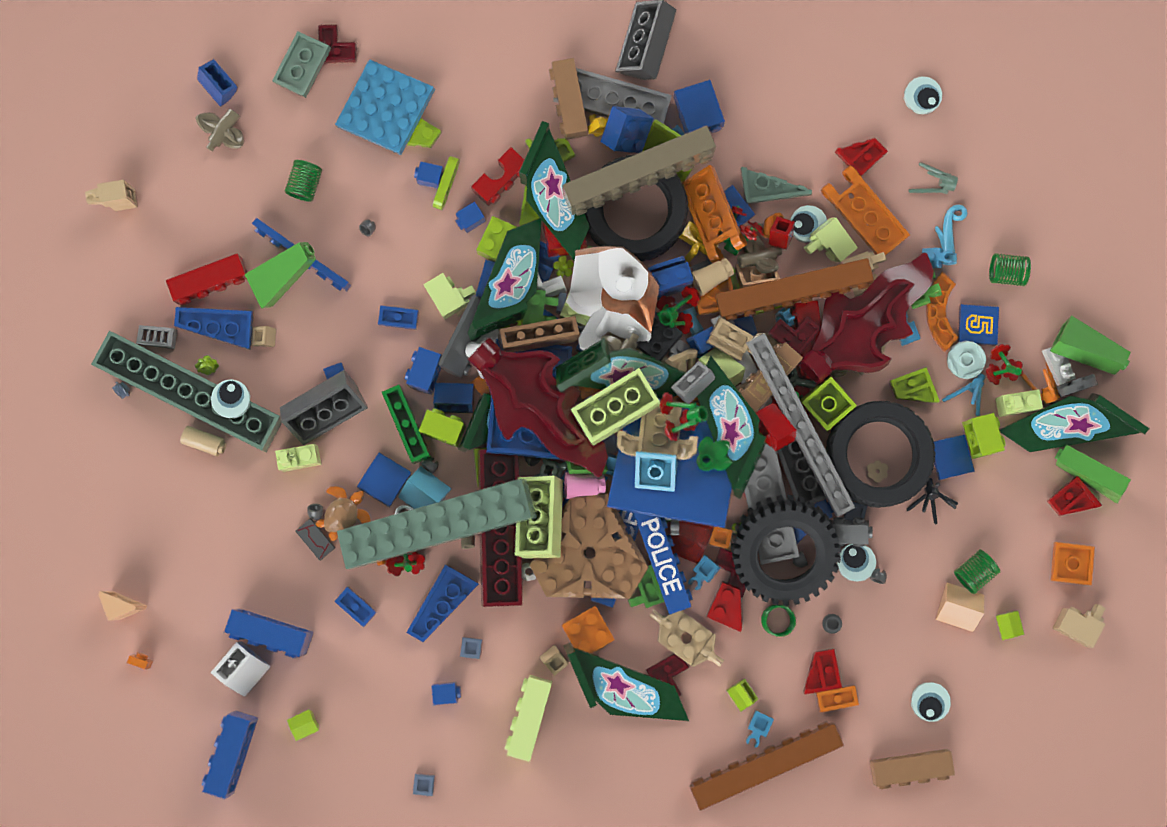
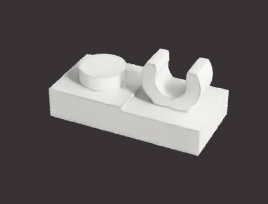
M1051 347L1042 351L1057 386L1076 379L1068 358L1052 353L1050 351Z

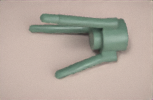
M920 162L919 166L930 170L927 172L929 175L940 178L939 186L942 188L909 189V193L947 194L948 190H955L958 177Z

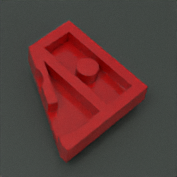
M876 138L862 143L858 142L848 147H840L835 151L848 167H854L860 176L865 174L888 152Z
M1078 476L1047 500L1059 516L1102 506Z
M722 581L708 611L707 618L741 632L740 588Z
M835 649L814 652L803 691L804 694L842 688Z

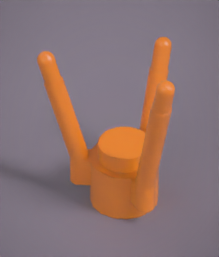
M1046 362L1047 370L1043 369V373L1048 386L1041 389L1042 393H1040L1041 400L1048 404L1058 400L1060 396ZM1023 373L1021 377L1030 386V388L1032 390H1038L1034 386V384L1029 380V378Z

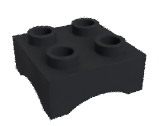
M655 311L649 342L637 341L638 346L636 348L644 354L662 361L668 351L682 337V332L675 326L671 328L670 325L662 324Z

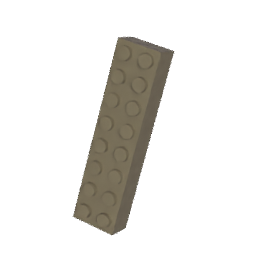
M706 125L563 184L564 199L571 215H582L591 207L599 208L611 199L616 201L622 198L625 193L630 192L632 194L639 191L640 187L644 185L652 186L658 183V180L661 178L669 179L675 176L678 171L683 170L685 172L691 170L695 164L708 163L712 160L716 145Z

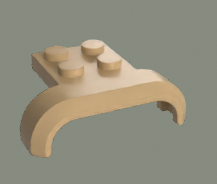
M659 406L641 417L639 437L629 435L626 431H618L617 447L624 454L636 456L637 451L676 455L677 460H686L697 453L698 437L690 436L689 439L679 440V430L678 441H671L664 432L666 427L665 421L673 422L675 427L681 425L679 418L682 416V408L673 407L670 410V414L666 415L661 413Z

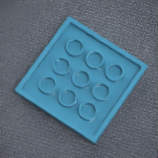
M369 59L335 125L338 128L402 155L435 88Z

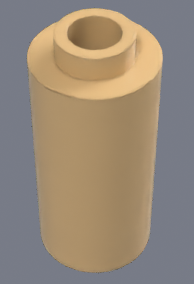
M190 426L185 427L180 440L181 444L214 456L223 454L227 445L224 443V438Z

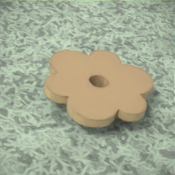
M879 460L868 464V477L873 478L874 482L879 483L883 478L888 477L887 464H881Z

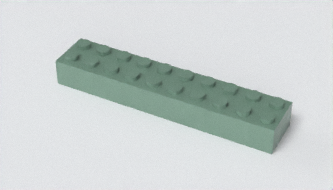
M111 331L108 332L91 365L266 453L282 424L281 416L251 401L248 410L240 417H222L215 412L211 403L212 391L217 384Z
M518 479L337 531L345 567L346 569H354L537 517L527 479Z

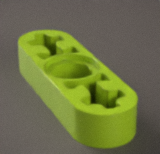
M452 156L449 157L433 201L434 208L443 210L457 173L460 159Z

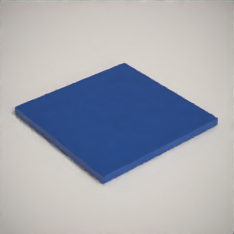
M641 417L625 426L623 431H626L629 435L639 437ZM699 422L695 426L696 429L694 431L680 430L679 440L689 439L690 436L698 437L697 453L690 459L677 460L674 492L635 488L636 456L624 454L619 449L607 507L725 528L732 491L726 471L716 469L703 471L697 466L696 462L699 455L698 446L702 439L709 436L713 440L707 422ZM708 458L703 460L704 463H708L710 461V459Z

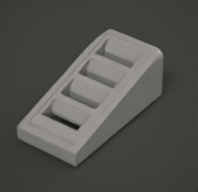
M139 325L136 344L175 349L177 330ZM144 330L147 331L146 341L142 340ZM151 331H154L153 341H150ZM158 332H161L160 342H157ZM165 333H168L167 342L164 343Z

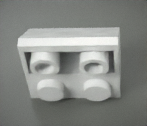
M240 641L235 643L211 671V674L225 686L245 697L271 666L245 643Z

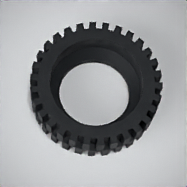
M777 495V501L774 502L771 497L766 498L767 504L762 505L761 501L756 503V510L752 507L747 509L748 516L746 517L743 514L740 517L741 525L737 523L735 526L736 533L732 534L733 543H731V550L736 572L741 583H744L745 588L748 591L752 589L753 595L757 598L761 595L764 602H768L769 598H771L774 605H778L779 600H782L784 606H789V600H793L794 605L800 604L799 598L804 597L805 602L810 601L809 594L813 593L815 597L820 595L818 588L821 587L825 591L828 588L826 580L832 582L834 580L832 572H838L839 567L837 563L841 561L839 554L841 553V547L837 533L826 513L824 514L819 506L815 507L813 502L808 500L806 503L804 498L799 496L796 501L793 495H787V500H784L782 495ZM782 527H794L803 530L813 539L816 546V558L812 567L800 576L791 579H774L768 576L758 563L760 543L770 532Z

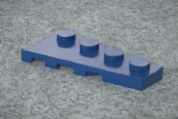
M176 307L175 327L249 350L251 349L252 311Z
M445 565L406 633L424 642L479 583Z

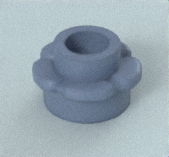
M115 382L116 385L112 387L114 392L121 399H124L126 396L128 397L129 387L124 382L120 384Z

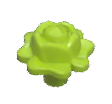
M208 355L204 356L203 359H198V363L195 364L197 371L205 375L215 373L219 367L217 360L211 359Z

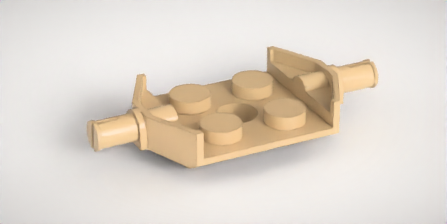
M655 609L652 611L650 617L659 622L658 624L660 625L658 642L692 667L706 660H711L719 667L722 665L721 663L724 660L714 652L716 634L710 632L682 610L666 617L655 611ZM684 632L691 635V641L688 644H684L681 641V635Z

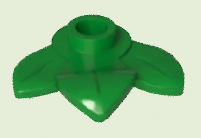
M709 436L702 439L698 446L697 466L703 471L727 469L732 464V461L726 457L730 448L729 441L719 440L713 442ZM706 458L710 459L708 463H704L703 460Z

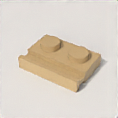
M718 318L706 343L741 361L743 354L748 348L746 343L752 340L753 335L723 318Z

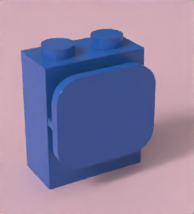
M711 80L674 91L673 97L685 134L706 125L711 133L722 129L725 120Z
M684 256L648 268L659 285L657 300L661 299L662 296L667 297L682 292L686 286L691 288L694 279Z

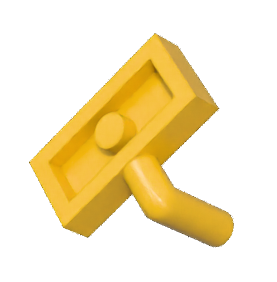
M595 114L588 116L590 125L587 126L589 134H593L595 137L601 136L608 119H604V117L596 118Z
M689 221L679 237L692 246L685 256V262H688V264L696 256L698 250L707 255L697 226Z

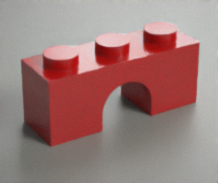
M510 147L498 159L499 166L504 170V175L494 180L484 173L471 186L472 191L487 206L491 203L495 204L501 198L500 194L504 190H510L514 185V181L518 177L520 178L519 171L525 159Z

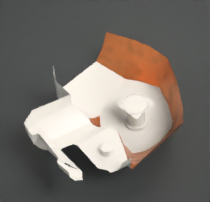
M602 246L575 251L571 288L566 303L575 312L590 316L578 338L580 349L582 350L600 341L601 337L608 331L624 339H629L632 333L639 335L637 341L649 342L651 338L659 285L648 268L625 247Z

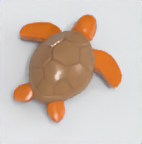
M337 486L329 487L326 492L335 496L337 500L328 506L324 519L318 520L316 526L320 528L325 527V530L330 532L329 537L331 541H335L338 538L337 531L352 527L357 519L362 524L370 522L368 512L357 508V505L364 498V492L357 491L348 499L343 488Z

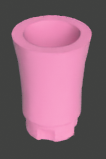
M565 472V498L605 494V476L602 475L597 478L594 474H569V472Z

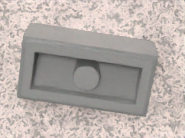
M698 361L671 388L685 403L689 404L715 379L712 370Z

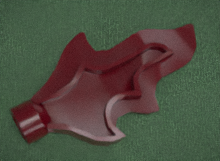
M924 252L909 263L885 270L860 296L850 299L846 295L836 292L831 293L832 296L826 298L819 336L812 349L799 362L800 368L812 381L820 384L836 370L873 373L879 372L889 365L892 358L882 354V347L891 340L905 339L913 334L907 323L906 312L932 285L934 270L928 254Z
M490 337L486 339L468 358V361L481 372L489 387L494 402L497 424L505 439L510 440L513 433L519 428H527L532 430L543 445L559 459L584 467L597 478L601 477L608 459L605 443L601 441L593 446L571 410L575 407V402L581 391L574 386H570L562 392L558 389L556 379L553 377V368L560 359L551 352L541 350L523 353L505 352Z

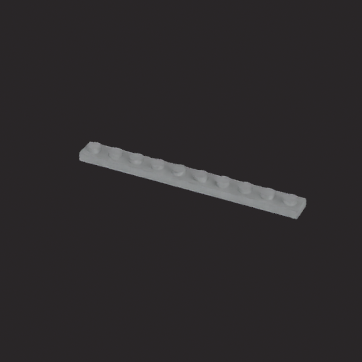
M764 333L748 341L746 344L782 413L797 430L796 440L835 515L839 517L855 508L767 336Z

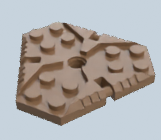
M609 494L574 497L568 500L562 510L561 531L566 536L563 541L561 540V558H534L530 564L546 597L585 598V596H592V598L631 599L649 567L631 534L628 535L625 530L627 527L618 510L607 507ZM619 533L621 539L615 541L613 535ZM588 548L595 549V556L589 559L586 557V550ZM585 581H592L591 588H585Z

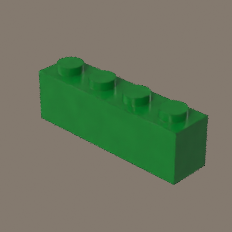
M396 385L382 391L411 463L416 464L432 457L423 435L419 432L420 428L403 388L400 385Z

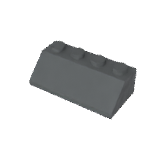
M664 0L635 3L615 70L617 73L642 80L657 78L677 9Z
M472 295L438 363L442 370L461 379L464 375L467 376L472 367L469 365V357L465 352L466 346L470 341H477L480 338L470 340L468 335L470 325L481 300Z
M343 370L281 406L280 415L281 422L305 445L366 410L368 406L356 383Z
M796 438L792 443L777 450L795 500L797 501L798 496L804 498L806 503L808 500L815 503L826 499Z

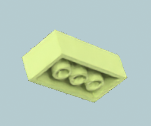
M638 368L571 410L594 446L659 407L660 401Z
M556 476L518 477V479H527L537 518L516 523L515 555L522 558H561L563 480Z
M530 675L528 679H524L521 688L524 696L518 699L516 711H519L518 717L514 716L510 730H513V735L508 736L505 749L508 750L507 756L530 762L552 685L551 680Z

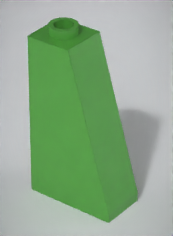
M308 242L297 243L245 274L261 308H271L314 263L316 260L315 252Z
M1072 315L1061 326L1050 349L1052 353L1114 375L1120 370L1126 369L1130 362L1128 358L1131 353Z
M1068 445L1065 446L1064 450L1060 448L1055 456V459H1057L1056 466L1074 477L1078 476L1083 483L1117 504L1131 481L1128 477Z

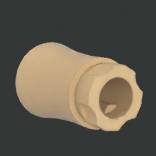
M727 258L691 272L694 279L693 285L701 296L726 281L728 277L734 275L732 265Z

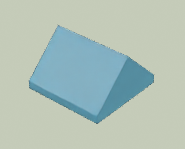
M636 451L635 488L674 492L678 465L677 456Z
M420 466L406 481L398 497L416 509L443 501L452 488Z

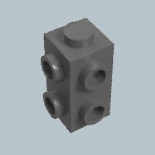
M835 517L833 520H830L839 538L840 546L853 544L855 547H863L865 544H869V538H873V526H869V520L860 517L853 518V520Z

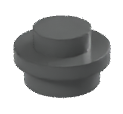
M829 614L824 617L822 626L826 632L834 634L840 631L842 620L835 614Z

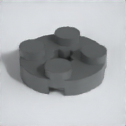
M1091 374L1056 387L1060 397L1096 386L1098 383L1095 374Z

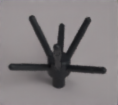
M930 478L924 488L925 494L906 510L910 511L925 499L922 512L925 513L930 500L933 521L936 525L938 522L935 499L940 497L954 509L957 508L958 502L940 493L938 489L940 483L934 485L933 479Z

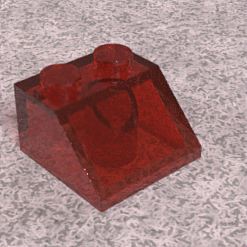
M679 521V535H671L674 544L671 547L673 554L677 553L678 557L698 564L714 528L704 524Z

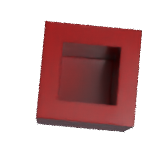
M777 216L770 229L769 245L787 250L793 237L795 222Z

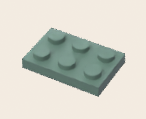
M297 31L272 81L306 98L331 47Z

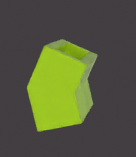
M1018 611L996 615L1002 640L1025 635Z
M746 679L739 681L726 690L741 712L758 700Z
M306 710L287 720L296 741L319 731V725L311 710Z

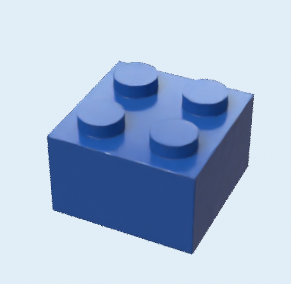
M612 106L600 142L613 151L641 153L654 118L640 109Z
M419 347L418 351H414L411 359L413 362L412 368L408 369L405 375L406 384L412 389L432 395L441 371L438 363L442 355Z

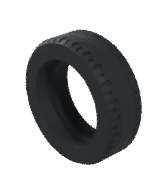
M626 155V157L622 156L613 160V162L610 161L606 165L602 166V168L617 163L626 158H629L633 155ZM676 174L669 179L661 178L656 183L666 197L668 214L662 228L646 239L630 240L616 234L605 220L603 206L587 209V212L584 214L590 226L588 232L596 245H599V247H625L641 262L657 258L658 255L667 252L680 237L688 214L686 190L678 175Z
M890 401L867 402L855 407L832 428L825 450L852 501L876 508L897 505L917 495L929 481V476L934 469L933 462H935L934 440L931 438L929 428L924 425L925 422L908 407L895 402L891 403ZM868 423H890L898 427L907 436L911 444L912 463L910 469L903 479L888 487L870 486L859 480L849 466L847 458L849 441L860 427Z

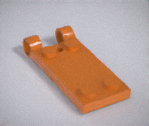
M708 165L682 182L686 190L689 209L709 260L714 263L724 259L717 245L729 237L736 250L745 247L747 241L740 232L714 166Z
M849 166L842 171V174L852 186L839 195L836 189L828 183L821 189V193L836 207L875 255L884 252L886 256L908 238L910 234L862 179L856 169ZM849 194H852V195H853V198H852V199L849 198V196H848Z

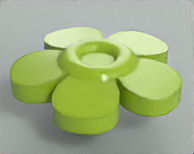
M560 256L558 261L553 263V268L557 270V276L563 277L565 275L569 277L572 275V270L569 268H572L574 264L572 260H567L565 256Z

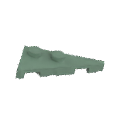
M741 167L740 169L747 204L809 196L812 194V190L807 189L805 186H797L774 176L769 177L761 172L757 173L747 170L746 167Z

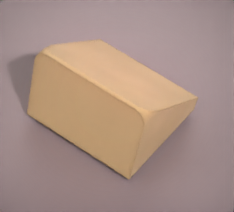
M268 326L252 328L251 346L275 347V328Z
M555 645L540 656L543 663L554 676L569 664Z

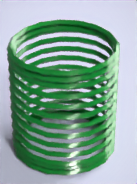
M294 160L293 169H291L292 172H290L284 192L296 199L312 202L323 170L313 163Z
M995 253L990 263V282L1026 286L1030 278L1031 260L1028 256L1021 257L1020 255L1011 256ZM1027 260L1026 274L1023 280L1025 272V261ZM995 261H996L995 278H994V266H995Z
M981 549L976 551L974 556L972 555V558L964 562L960 568L954 570L957 579L972 594H976L980 588H983L987 582H990L992 578H995L1000 573V568L996 562Z
M771 605L763 611L761 624L767 633L777 637H784L794 630L796 617L789 607ZM777 607L785 609L790 617L789 626L782 633H773L767 625L768 614Z

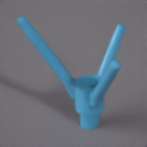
M980 373L977 378L973 379L972 383L948 395L942 401L945 402L969 390L973 393L971 404L974 405L976 401V416H980L981 391L986 376Z

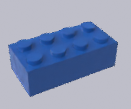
M243 609L231 610L224 631L229 634V638L235 640L247 639V643L254 646L266 645L267 650L273 652L284 651L286 656L292 658L307 654L314 633L313 631Z
M239 711L231 712L223 717L220 725L223 729L221 735H218L215 740L214 747H216V751L209 759L208 766L210 769L202 780V786H204L202 792L223 799L234 794L259 717Z

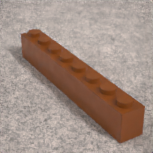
M865 258L716 294V301L720 318L732 321L737 319L739 315L749 317L755 315L756 311L760 310L770 312L775 310V307L781 305L783 308L793 306L794 302L798 301L807 303L819 296L820 299L832 296L831 293L839 292V294L851 292L850 289L857 287L858 290L870 287L869 284H872L874 279L869 259Z
M824 721L818 724V728L815 730H804L795 739L792 737L786 738L777 747L771 745L763 749L764 752L759 755L753 753L747 756L746 761L741 763L736 761L729 764L726 770L721 771L718 769L711 772L710 777L706 779L700 777L693 780L692 785L689 787L699 810L706 809L843 747L844 744L835 724Z

